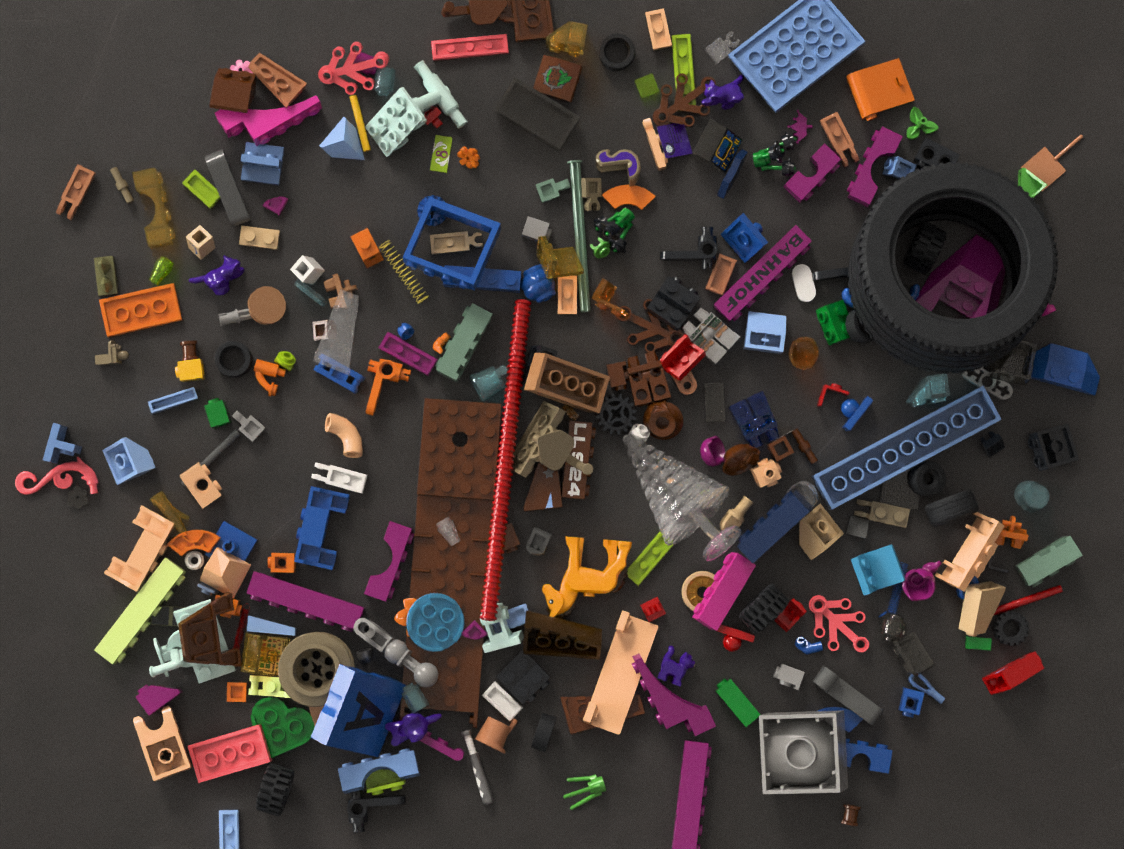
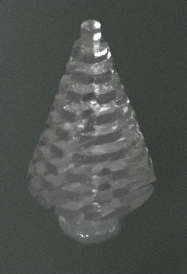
M631 433L623 436L622 441L629 447L627 453L630 458L631 456L633 457L632 463L634 468H638L636 475L641 481L642 490H645L647 501H650L649 506L652 512H654L658 528L664 534L662 537L665 544L668 546L677 544L682 539L685 540L700 527L711 539L703 551V557L706 561H712L726 552L740 537L741 529L736 525H732L719 532L709 519L716 514L726 501L730 491L729 487L713 478H709V476L702 472L698 473L697 469L688 467L684 462H676V458L670 455L666 456V453L661 450L658 451L652 445L646 446L647 443L641 439L636 441Z

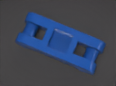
M323 353L320 357V363L313 370L357 394L360 383H363L366 377ZM328 363L332 365L329 372L325 370ZM349 376L354 377L352 384L346 382Z

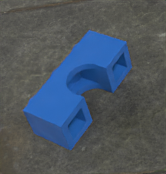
M846 738L847 767H851L852 758L856 754L863 753L868 758V770L889 774L892 750L888 749V745L876 743V747L868 746L869 742L857 740V744L849 743L850 739Z

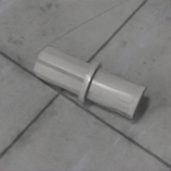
M235 309L232 312L218 314L221 326L237 322L240 324V321L253 319L249 314V309L239 311Z

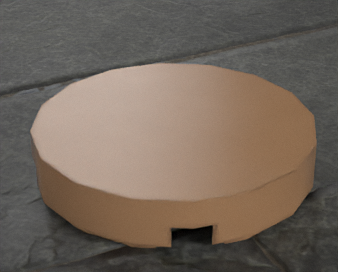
M263 286L256 289L248 299L249 314L260 324L276 323L283 317L286 310L284 296L273 287Z

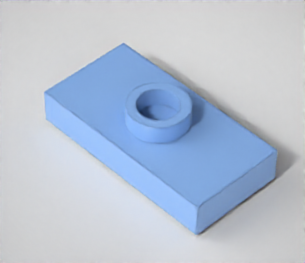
M526 603L508 609L509 619L506 621L509 629L525 624L526 610L528 611ZM499 622L492 624L495 633L503 632Z

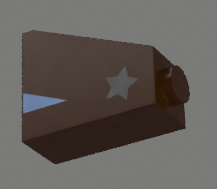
M538 463L524 505V512L562 508L558 470H551Z

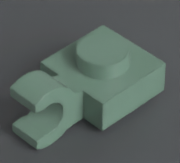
M552 178L536 184L542 203L560 197L558 191L571 188L568 179L555 183Z

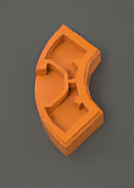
M620 185L609 189L602 195L614 209L623 205H633L640 210H643L656 197L647 189L636 185L630 187L629 185Z
M190 530L178 534L167 545L180 556H184L188 551L194 549L210 553L221 537L205 530Z

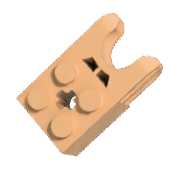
M169 705L162 709L164 721L163 725L157 730H150L146 726L144 719L139 716L133 719L151 776L155 782L192 768L174 713ZM165 751L171 753L169 761L162 759Z

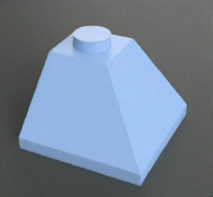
M127 437L102 450L117 485L141 476L155 468L149 451Z

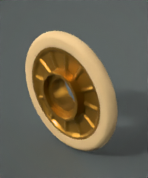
M698 571L688 576L684 581L682 598L686 606L692 611L703 600L697 594L698 588L702 586L706 588L711 587L714 582L713 573Z

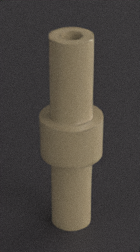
M117 167L110 169L116 181L115 185L118 191H121L127 204L132 203L134 199L128 190V183L122 178Z

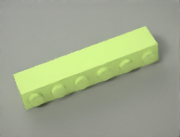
M165 557L94 651L111 664L121 663L127 655L125 651L129 647L132 648L138 641V634L141 631L145 632L149 627L150 623L148 621L151 619V616L156 617L162 610L161 604L164 601H168L174 594L172 591L176 585L180 586L185 580L184 574L186 571L171 559Z

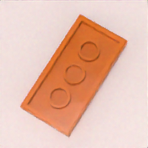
M174 283L99 300L108 338L183 321Z

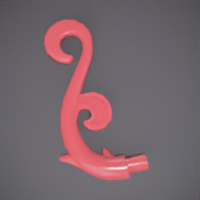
M77 457V462H65L56 466L31 489L25 488L24 481L32 479L33 482H36L37 478L33 473L23 471L18 474L15 480L17 490L24 495H30L40 490L52 479L58 488L68 489L73 484V477L66 473V477L62 479L61 474L66 471H77L83 475L81 479L87 481L90 493H98L96 473L80 457Z

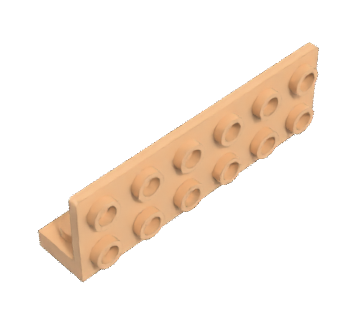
M622 610L596 688L585 712L584 723L620 735L641 677L640 673H635L631 664L635 662L632 656L639 653L644 663H646L658 630V625L630 616V613Z

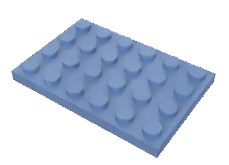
M798 0L728 54V57L772 110L777 113L865 44V40L830 0Z

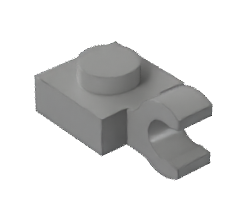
M239 411L232 415L241 424L238 430L252 442L266 428L252 415L248 419Z

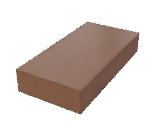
M719 253L705 290L723 296L737 260Z

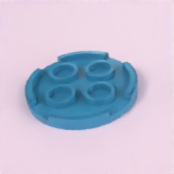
M441 593L426 594L417 599L410 607L406 618L407 631L412 641L422 649L432 652L443 651L452 646L461 637L464 629V614L458 603L451 597Z

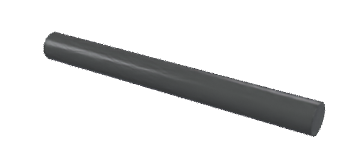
M235 429L200 464H205L208 467L241 434ZM182 481L181 484H182L185 488H187V486H186V485L184 484V482Z

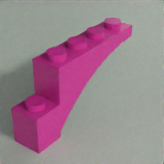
M315 95L287 108L249 109L248 113L220 109L215 112V116L228 138L237 136L243 129H246L255 145L258 146L266 144L275 135L283 134L287 128L300 124L306 117L316 115L322 109L320 100Z

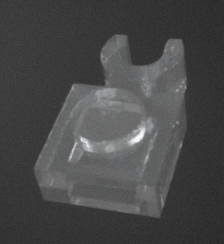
M733 31L727 34L724 41L719 37L705 48V51L716 65L732 52L730 47H736L739 44V39L735 42L730 41V37L734 34Z

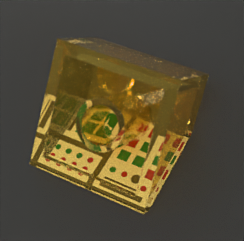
M246 633L241 672L278 676L280 656L285 647L290 643V638Z

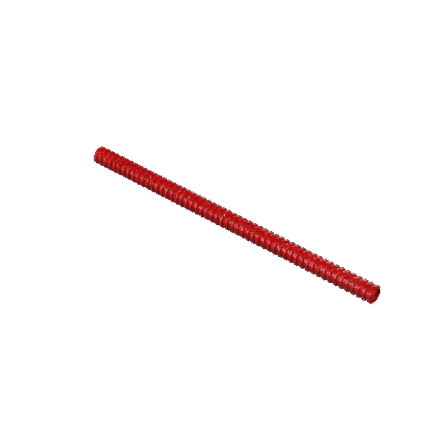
M518 299L514 302L516 304L514 306L515 312L513 313L515 318L512 320L514 322L512 324L513 330H511L513 335L511 336L512 341L510 345L512 346L509 348L511 353H509L510 359H508L510 365L507 366L509 371H507L508 376L506 380L508 382L505 383L507 388H505L506 394L504 398L506 400L503 402L505 404L503 406L504 412H502L504 418L501 420L503 422L501 424L502 430H500L502 435L499 438L501 439L499 442L501 446L498 448L500 453H498L499 459L497 463L499 464L496 466L498 469L496 471L497 477H495L497 483L494 484L496 487L494 489L495 495H493L495 501L492 502L494 505L492 507L493 513H491L493 519L490 520L492 523L490 525L491 531H489L491 537L488 538L490 540V543H488L489 549H487L489 555L486 556L488 558V561H486L487 567H485L487 573L484 574L486 576V579H484L485 585H483L485 591L482 592L484 595L482 597L483 603L481 604L483 609L480 610L482 613L480 619L486 621L497 620V617H495L498 614L496 608L499 606L497 605V602H499L497 597L500 596L498 590L501 588L499 587V584H501L499 579L502 578L500 572H502L501 566H503L501 561L504 560L502 554H504L503 548H505V545L503 543L506 541L504 538L506 536L505 530H507L505 524L508 523L506 521V518H508L507 512H509L507 506L510 505L508 503V500H510L509 494H511L509 488L512 487L510 485V482H512L511 476H513L511 471L514 469L512 467L514 461L512 460L515 458L513 453H515L514 447H516V443L514 442L517 440L515 435H517L516 429H518V426L516 424L519 422L517 417H519L518 411H520V408L518 406L521 404L519 402L521 399L520 394L522 393L520 388L523 386L521 384L523 382L522 376L524 375L522 370L525 368L523 366L525 364L523 359L526 358L524 353L526 352L525 347L527 343L525 341L528 340L526 335H528L527 329H529V326L527 324L530 322L528 318L530 317L529 312L531 308L529 306L532 304L524 299Z

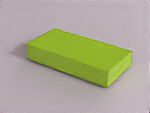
M195 169L182 182L185 187L210 209L221 199L217 189Z

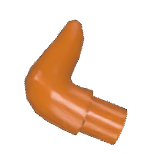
M447 332L433 344L434 351L439 354L443 353L442 347L451 338Z

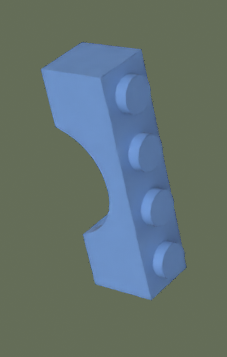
M403 749L399 751V754L392 756L391 753L380 755V758L372 760V758L362 759L359 764H353V762L342 764V768H338L342 791L344 794L363 790L367 778L373 772L381 769L395 772L401 780L420 776L416 753L414 750Z

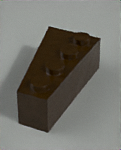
M526 610L523 654L600 659L602 629Z

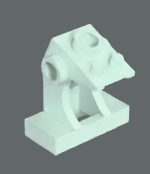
M497 603L499 605L496 608V611H498V614L495 616L497 620L486 621L480 619L481 624L485 625L489 639H486L482 645L484 653L521 644L524 638L522 630L512 632L509 629L506 621L509 619L508 607L503 606V603ZM499 622L503 632L495 633L492 624Z

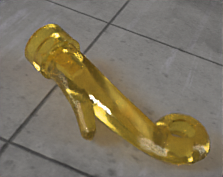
M163 491L149 499L168 520L175 523L174 528L179 534L187 531L180 518L189 520V516L175 508L167 500Z

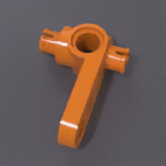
M370 359L369 364L374 367L368 366L367 371L374 372L376 375L367 404L366 414L374 416L384 380L397 383L399 380L409 382L410 377L405 376V374L411 375V370L404 369L403 364L385 359H380L379 362ZM384 366H392L393 371L390 375L383 374L382 369Z

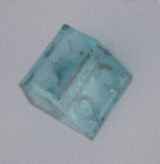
M947 374L930 375L923 378L907 398L906 403H912V407L927 404L926 401H931V404L946 401L945 398L950 396Z

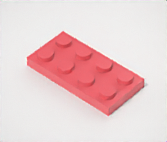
M261 724L188 745L198 783L272 761Z

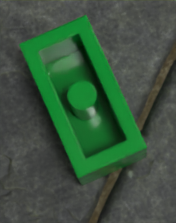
M966 636L965 648L991 651L992 638Z

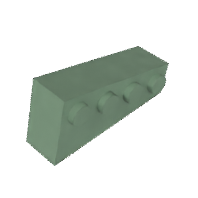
M473 303L470 307L467 306L462 314L464 317L462 323H458L453 332L455 335L452 341H448L444 349L446 350L445 354L439 358L435 366L437 367V373L456 383L459 382L493 317L492 313Z

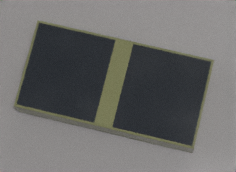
M160 606L162 610L156 617L151 616V625L178 626L173 612L186 607Z

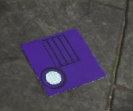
M674 123L657 127L666 159L693 153L684 125Z

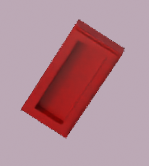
M720 625L717 632L727 634L723 638V646L730 652L737 651L741 647V639L753 642L755 638L753 634Z

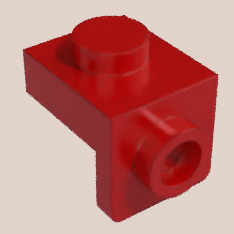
M793 598L774 621L787 632L807 611L799 601Z

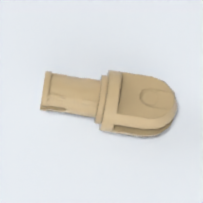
M743 496L735 509H729L721 519L720 529L722 532L728 535L734 534L745 521L743 516L754 503Z

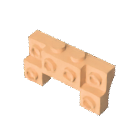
M142 505L140 512L132 523L145 530L130 557L125 562L113 556V561L108 570L104 572V574L136 592H139L147 575L156 570L158 566L156 561L160 555L163 556L168 547L166 545L167 539L175 526V523Z
M979 512L973 513L977 518L972 526L966 524L965 528L971 532L953 562L950 563L944 560L943 563L947 566L942 575L935 574L939 580L965 592L974 576L979 578L980 574L984 571L985 566L998 547L995 541L1004 528V525L999 521Z

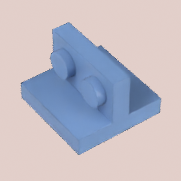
M246 142L245 153L241 155V163L243 164L241 181L279 186L285 148L265 144L256 146L255 143Z
M53 423L43 457L44 461L58 464L60 453L74 456V453L80 454L81 446L64 442L68 427Z

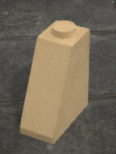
M992 581L968 585L965 591L958 629L965 631L966 635L973 637L977 636V634L986 633L1006 587Z

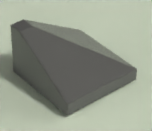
M850 515L846 534L866 539L869 520Z

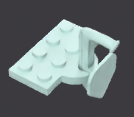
M211 599L174 611L177 625L211 603ZM216 616L220 649L223 652L228 650ZM179 630L170 636L167 645L160 647L157 638L153 639L161 665L155 667L150 666L149 671L153 678L162 673L168 677V671L179 667L193 666L198 683L200 684L236 671L235 666L185 662L182 655Z

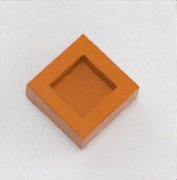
M227 682V702H247V682Z

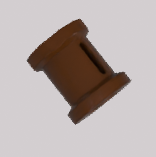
M197 341L180 342V346L183 349L182 361L199 359L196 353Z
M844 804L845 813L841 824L858 826L857 816L861 807Z

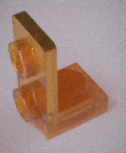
M602 278L592 296V299L597 302L596 306L604 311L607 309L611 310L610 313L620 318L622 315L628 318L629 314L626 311L609 303L610 299L614 296L616 287Z

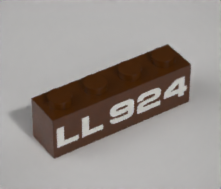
M570 420L568 434L574 439V447L570 454L587 464L589 458H593L594 447L590 446L591 439H595L596 428L592 427L590 422ZM565 462L562 498L585 500V496H589L590 485H587L586 481L587 477H591V474L585 475L582 471Z

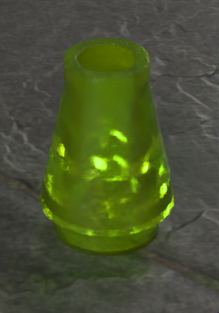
M161 256L160 259H157L149 280L159 285L173 270L174 263L168 258Z

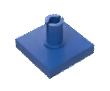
M744 213L721 233V236L744 263L749 261L768 243L761 234L763 231L762 226L759 223L753 224Z
M223 521L216 533L221 539L210 553L206 552L205 555L211 557L215 549L219 547L224 552L226 551V553H230L246 562L258 540Z

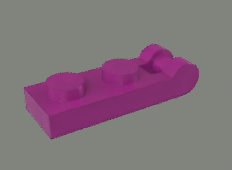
M428 730L423 739L420 740L456 761L461 760L464 756V751L461 748L453 749L449 747V742L440 737L438 739L431 737L432 733Z

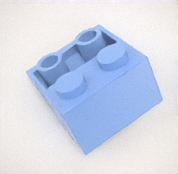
M748 311L743 349L782 354L786 335V316Z

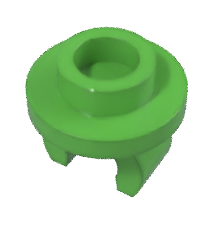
M598 237L597 239L600 244L597 247L590 244V248L596 258H604L610 253L611 245Z

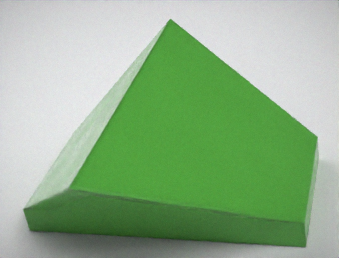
M1021 168L1018 171V186L1023 187L1022 189L1029 193L1030 198H1034L1047 186L1045 182L1026 168Z

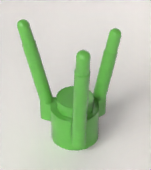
M595 774L586 777L567 778L568 782H591H587L588 787L565 794L563 798L566 799L588 791L593 793L572 805L570 809L573 810L589 800L601 796V792L606 791L602 776L597 777Z

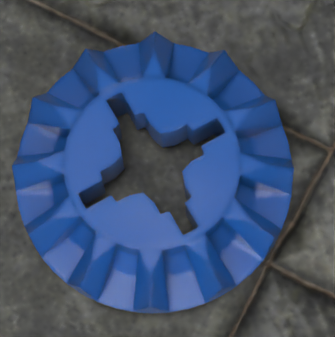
M435 195L426 196L419 202L417 208L419 218L422 215V212L426 206L429 197L435 198L443 202L445 201L441 197ZM434 212L433 218H431L430 214L426 225H439L446 217Z

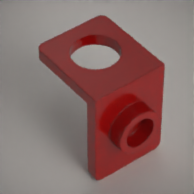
M834 383L831 386L825 384L823 385L817 407L822 406L826 390L848 396L850 392L842 390V386Z

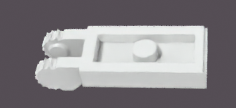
M315 463L314 467L321 470H329L326 478L318 474H312L311 478L363 494L368 475L333 465L327 466Z

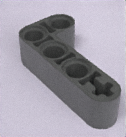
M224 149L205 155V161L232 227L251 221Z
M825 666L820 669L812 680L815 685L871 726L875 724L884 711Z

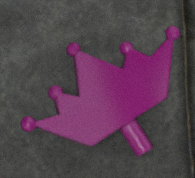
M797 110L798 117L793 118L797 122L787 127L797 131L793 136L798 137L796 144H799V141L807 135L806 130L812 129V125H807V118Z

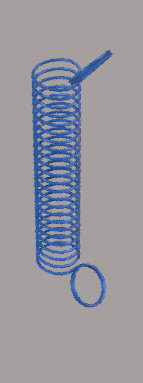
M905 563L900 564V565H902L901 568H905V569H902V570H904V571H903V574H906L905 572H907V571H905V570H908V569H906V568H908L907 566H909V565L906 564V566L903 567ZM897 583L898 585H894V586H897V587H893V588H896V589H893V590H895V591H892V592L897 593L896 591H898L897 589H898L900 583ZM901 585V587H900V589H899V592H898V594H897V596H896L894 602H890V603H894V604H890V605H893V606H889V607H892V608H888V609H891V610L885 611L884 613H882V614L879 616V618L882 617L883 615H885L886 613H891V612H892V610H893V608H894V606H895V604H896V601H897L899 595H901V594H899V593H902V592H900V591H902L901 589H903V588H902V585ZM896 606V608H895L893 614H897V613H895V612H897L896 610H898V609H897V608H898L897 606Z

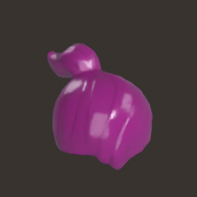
M940 561L935 563L928 562L922 568L912 569L905 574L902 588L910 601L926 600L933 595L936 588L933 573L942 564Z

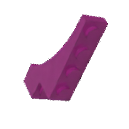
M639 653L632 656L635 662L631 664L635 673L641 674L642 679L639 681L643 690H648L650 694L647 698L651 707H656L658 711L655 716L660 725L664 724L665 728L668 729L684 721L688 732L692 731L695 736L716 727L706 705H696L672 693L651 673Z

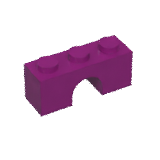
M824 143L810 158V161L816 167V175L805 177L797 171L784 185V188L799 203L803 199L807 201L814 194L812 190L816 186L820 188L827 180L825 176L829 172L833 174L840 167L838 163L841 158Z

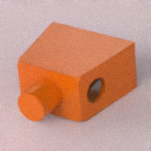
M368 228L350 236L367 268L384 260Z

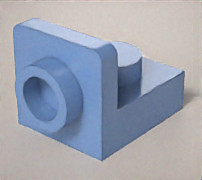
M899 156L888 157L884 163L883 175L900 179L913 172L916 164Z

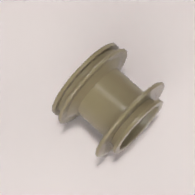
M326 632L303 634L292 640L283 650L278 663L279 681L286 694L297 703L308 707L324 706L339 664L355 668L354 657L346 643L333 634ZM314 651L320 652L321 656L319 659L313 657ZM327 657L332 659V665L326 664L325 660ZM304 658L309 661V664L306 667L302 666L301 661ZM314 663H316L317 666H322V668L320 669L321 674L319 672L315 673L313 671L315 669ZM328 671L333 672L334 676L332 679L326 677ZM303 673L309 674L310 678L308 681L302 679ZM316 679L322 681L320 687L315 686L314 682Z

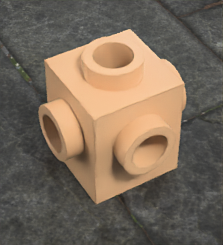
M765 458L758 461L757 466L750 468L754 480L760 488L766 485L771 487L778 483L777 480L781 479V467L774 460Z

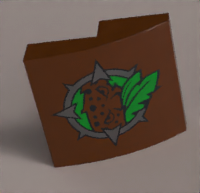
M543 55L532 91L571 103L583 67L569 61Z

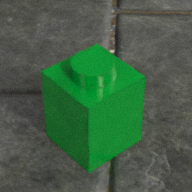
M215 398L209 400L208 405H204L211 428L214 429L232 423L224 400Z

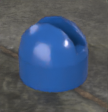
M402 323V326L398 327L397 332L403 340H407L414 334V329L410 324Z

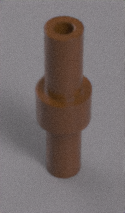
M798 428L792 431V435L799 444L798 448L801 452L805 453L810 463L813 464L818 461L810 449V443L808 440L805 441Z

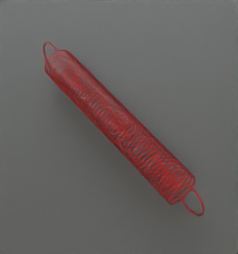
M243 609V612L241 613L239 620V628L237 629L235 636L234 648L236 642V648L239 649L240 621L242 643L244 627V610L246 612L247 623L248 609Z

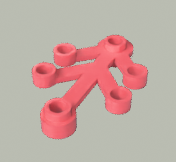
M354 42L350 47V53L343 67L336 68L339 59L345 55L344 48L338 46L332 52L333 57L329 65H325L319 70L318 77L324 84L335 83L343 87L349 95L355 94L357 85L354 82H347L339 77L341 75H347L360 82L364 89L371 90L375 86L374 79L371 77L367 78L356 71L375 66L380 69L385 68L389 63V56L385 52H378L373 59L354 63L357 55L363 49L360 42ZM353 46H358L359 51L354 50ZM336 50L341 51L342 55H337ZM377 59H382L383 64H379ZM324 73H329L330 78L325 77ZM366 81L371 82L372 86H367ZM348 86H352L354 91H350Z
M821 595L813 596L809 601V609L815 614L814 636L822 638L825 635V629L823 628L824 615L829 620V641L827 643L829 650L836 651L839 649V642L837 641L838 628L853 642V647L856 651L865 652L869 648V641L865 637H858L843 623V621L862 623L865 620V614L861 611L852 614H833L828 608L840 607L847 610L851 607V601L847 598L827 601ZM844 600H847L849 603L846 608L842 606ZM820 601L822 604L819 609L815 607V602ZM859 613L863 616L861 621L856 619V615ZM818 628L822 629L823 631L822 635L820 636L816 634V630ZM833 641L837 644L835 649L830 647V643ZM858 641H863L864 646L862 648L857 646Z

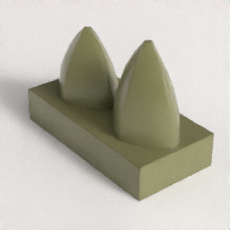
M114 256L94 258L98 296L117 295L118 286Z

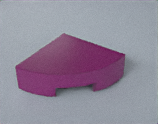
M282 196L274 197L267 200L263 207L280 216L289 199Z
M474 620L461 634L465 638L475 640L485 637L488 633Z

